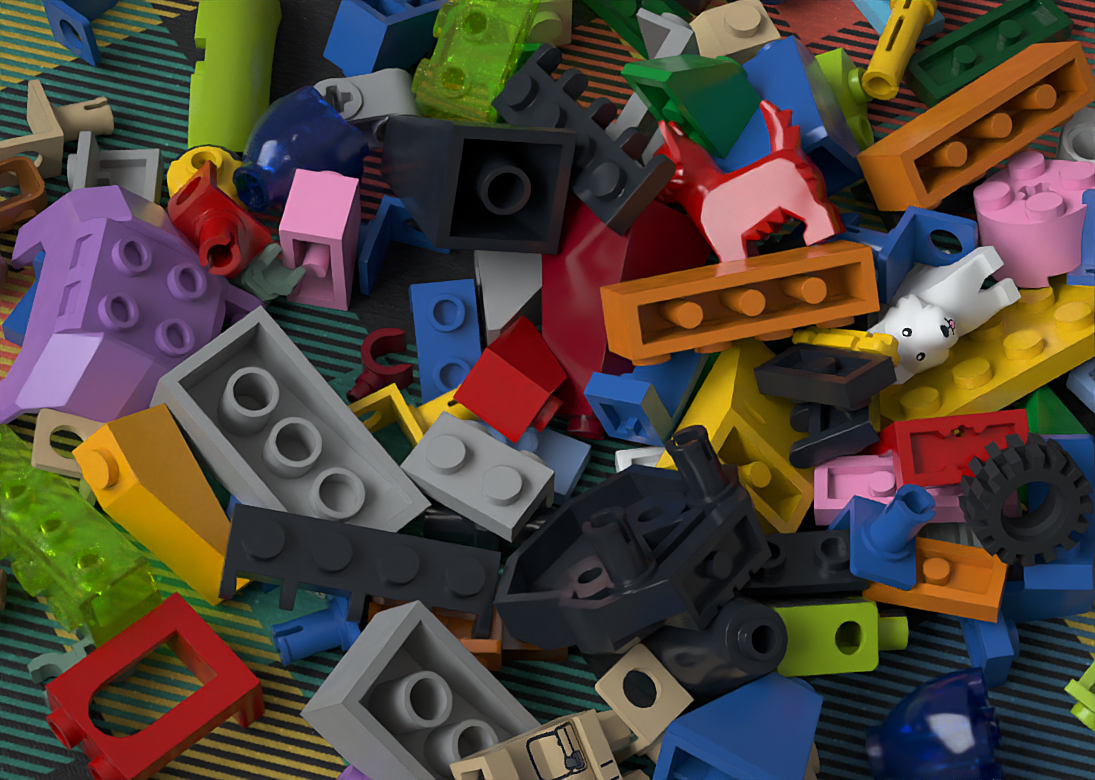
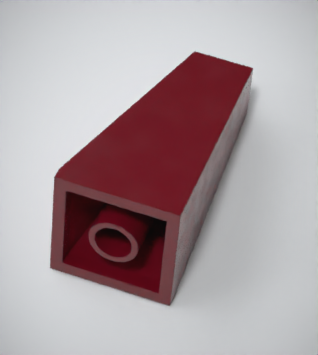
M568 192L557 255L541 254L542 338L567 375L566 380L555 394L564 403L554 418L567 422L566 432L571 435L592 440H604L605 429L583 394L593 372L620 377L625 373L632 374L635 368L632 365V360L609 351L600 287L704 267L712 249L689 217L655 199L651 201L625 233L619 236L607 227L574 192Z

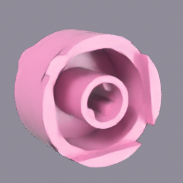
M1021 152L1008 159V168L995 173L973 191L982 247L993 246L1004 263L1003 266L991 274L997 281L1000 282L1005 278H1012L1016 287L1020 288L1049 287L1048 276L1069 273L1081 265V238L1087 204H1082V194L1087 189H1095V165L1089 161L1045 160L1043 154L1039 152Z

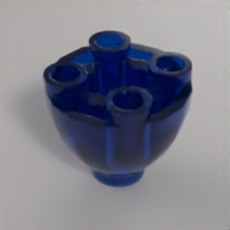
M308 85L302 86L294 92L284 94L273 102L255 123L246 139L242 166L234 171L232 181L237 189L239 199L249 209L262 212L271 208L284 212L297 169L315 172L333 171L346 177L358 178L360 188L364 170L362 159L369 154L368 141L360 129L353 125H348L335 108L324 101V98L317 89Z
M982 666L945 673L926 681L908 693L894 706L880 725L866 727V748L874 780H1005L1001 762H994L993 748L1002 747V736L995 707H988V691Z

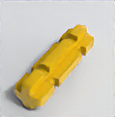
M809 326L806 330H797L791 340L794 344L800 342L891 356L894 368L898 366L901 359L897 353L899 342L890 334L874 333L872 335L865 331L836 328L829 330Z

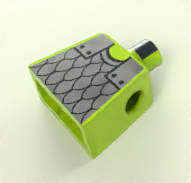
M837 593L750 597L775 610L782 618L787 629L788 645L785 656L781 663L775 669L768 672V674L775 671L784 677L873 671L877 670L879 664L878 651L904 650L908 643V621L902 609L878 610L875 601L860 596Z

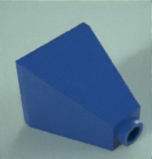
M775 671L673 720L665 730L652 780H803L824 697L818 695L814 688L806 681L796 677L786 678Z

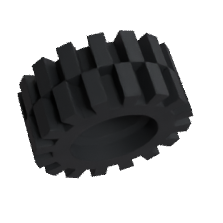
M1028 432L1025 445L1017 433L1006 435L1007 448L1000 450L995 441H992L984 447L990 456L988 460L983 462L974 456L968 463L975 478L962 475L959 486L965 495L958 496L959 506L965 514L963 517L975 536L992 557L997 554L1002 563L1012 565L1015 557H1017L1023 567L1035 566V554L1040 553L1046 563L1057 559L1052 548L1061 544L1068 552L1076 545V542L1070 535L1071 531L1075 530L1085 534L1089 526L1082 513L1093 514L1094 502L1088 495L1093 493L1090 483L1067 450L1064 451L1062 446L1052 438L1045 442L1040 434ZM1035 481H1043L1048 484L1049 492L1045 500L1033 512L1014 518L1003 514L1002 507L1006 499L1018 487Z

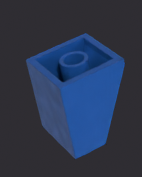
M793 34L786 39L775 40L766 44L757 52L756 57L741 65L747 72V81L761 100L767 99L777 105L780 110L789 108L793 111L792 126L799 125L801 127V149L822 172L826 184L827 198L865 177L856 158V155L861 153V150L815 55ZM760 106L726 158L712 157L723 172H733L771 153L770 135Z

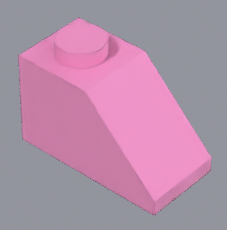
M296 170L280 223L279 236L283 266L292 270L302 266L306 270V275L293 292L286 295L287 301L348 311L361 223L358 178L346 177L333 171Z

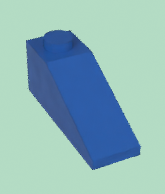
M341 0L323 56L341 68L346 77L371 74L387 68H398L406 71L457 28V4L448 0ZM468 10L470 17L474 14V12Z

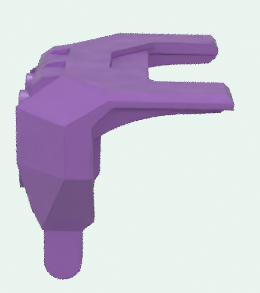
M119 185L75 189L19 228L10 262L12 266L18 270L23 266H33L32 260L39 251L46 252L22 349L7 376L0 381V428L24 413L39 414L43 408L73 414L100 423H107L150 408L149 405L159 379L221 334L223 321L229 323L231 327L260 305L266 310V304L258 297L229 284L224 275L209 273V263L203 268L199 260V249L172 224L170 216L161 206Z

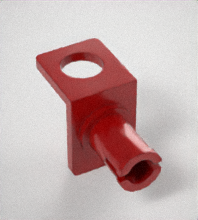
M211 160L206 161L168 202V215L172 224L199 249L200 264L204 268L209 263L208 272L211 274L225 275L227 278L236 277L271 241V232L217 187V165Z

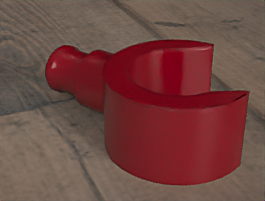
M382 328L366 337L361 346L362 373L355 380L356 385L346 394L351 404L393 383L396 384L399 391L413 383L412 364L385 367L374 361L382 354L406 351L405 331L398 328Z

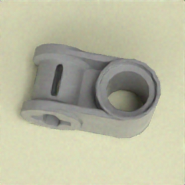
M387 68L371 74L347 78H329L318 82L311 88L308 94V110L313 117L308 127V141L312 149L320 155L329 158H341L349 154L383 149L388 115L423 117L411 75L402 69ZM330 95H333V110L328 106V97ZM337 126L340 130H342V137L340 141H336Z

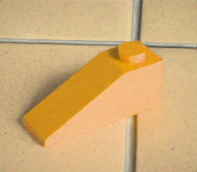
M163 403L105 423L72 451L85 481L90 485L102 509L213 607L227 601L226 599L218 598V590L230 522L166 404ZM237 578L234 595L252 583L253 580Z

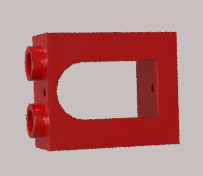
M1026 408L895 421L881 431V441L868 445L859 454L860 456L878 455L879 458L892 455L897 491L906 484L918 485L925 490L959 486L962 475L975 478V475L968 466V463L974 456L983 462L990 458L984 447L992 441H995L999 449L1003 450L1008 447L1005 436L1017 433L1026 445L1029 432ZM955 430H959V431H960V432L957 433L956 435H955V433H954Z
M177 591L45 686L52 711L51 714L46 716L49 727L68 750L78 745L91 761L87 764V767L94 780H147L231 716L245 729L265 714L261 681ZM164 643L204 685L150 726L132 736L114 737L106 735L94 727L90 719L89 708L97 693Z

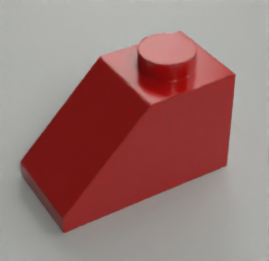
M522 315L485 349L452 398L516 444L531 428L541 434L558 413L564 402L557 398L555 394L566 380L567 375L533 322Z

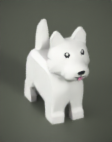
M993 246L978 247L959 261L948 266L933 267L918 263L908 272L890 304L879 303L878 323L866 332L872 335L874 333L890 334L899 342L897 353L901 359L898 366L894 368L897 381L891 385L903 384L915 374L941 365L949 356V348L957 342L959 337L973 331L999 310L1021 298L1012 278H1005L987 290L980 289L985 278L1004 265ZM943 250V251H942V252H945V253H947V254H950V252H949L948 250Z

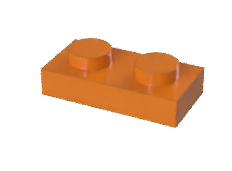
M915 536L916 584L909 591L871 581L870 588L862 592L863 598L877 602L997 623L1009 564L1002 563L997 554L992 557L984 548Z

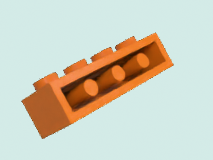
M1080 41L1032 44L856 155L878 210L906 211L909 205L933 210L941 204L943 198L960 187L981 179L988 169L1005 158L1024 151L1030 146L1031 141L1048 130L1067 123L1074 117L1076 112L1095 101V79Z
M843 239L600 287L609 351L632 360V365L634 366L664 363L671 360V353L693 348L695 353H713L727 350L733 347L732 340L755 336L757 341L783 339L794 335L793 328L815 324L816 328L820 329L847 326L854 323V316L880 311L872 246Z

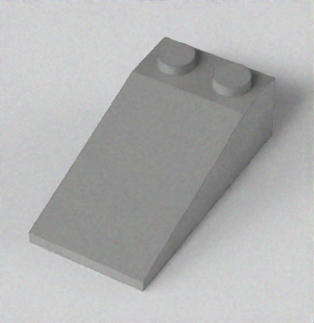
M261 305L165 374L157 383L149 407L151 408L163 403L166 404L196 461L242 504L395 533L401 531L431 506L427 498Z
M419 600L376 613L300 713L347 762L371 780H455L449 764L542 726ZM480 769L478 773V780H485L483 772Z

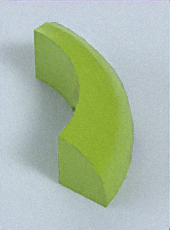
M279 0L199 1L194 39L197 49H205L204 61L196 62L195 72L191 74L188 149L205 144L224 146L233 152H248L267 148L272 63L277 31L282 19Z

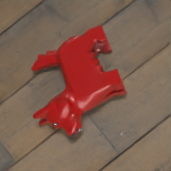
M767 99L762 100L759 106L770 135L771 153L748 166L730 173L723 172L712 156L701 145L689 138L674 120L668 123L664 120L658 122L665 142L653 153V157L659 154L666 155L674 162L676 171L671 180L654 199L666 206L680 205L714 250L720 263L760 256L757 241L768 240L771 237V233H780L783 231L781 224L792 223L794 218L803 221L806 225L803 238L807 246L814 243L816 245L847 232L837 206L827 198L826 184L822 172L801 149V127L799 125L792 126L793 111L789 108L780 110L777 105Z

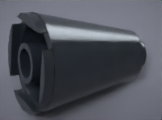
M733 591L735 596L724 608H717L719 613L701 632L664 625L638 643L645 645L694 699L687 707L697 706L772 671L781 663L787 650L788 635L782 618L775 610L737 591ZM630 671L627 673L630 681L645 697L656 700V686L651 677L640 671Z

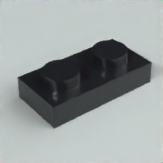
M800 342L754 369L760 393L786 397L792 403L815 402L832 405L838 411H853L869 405L874 399L873 395L897 381L891 356Z

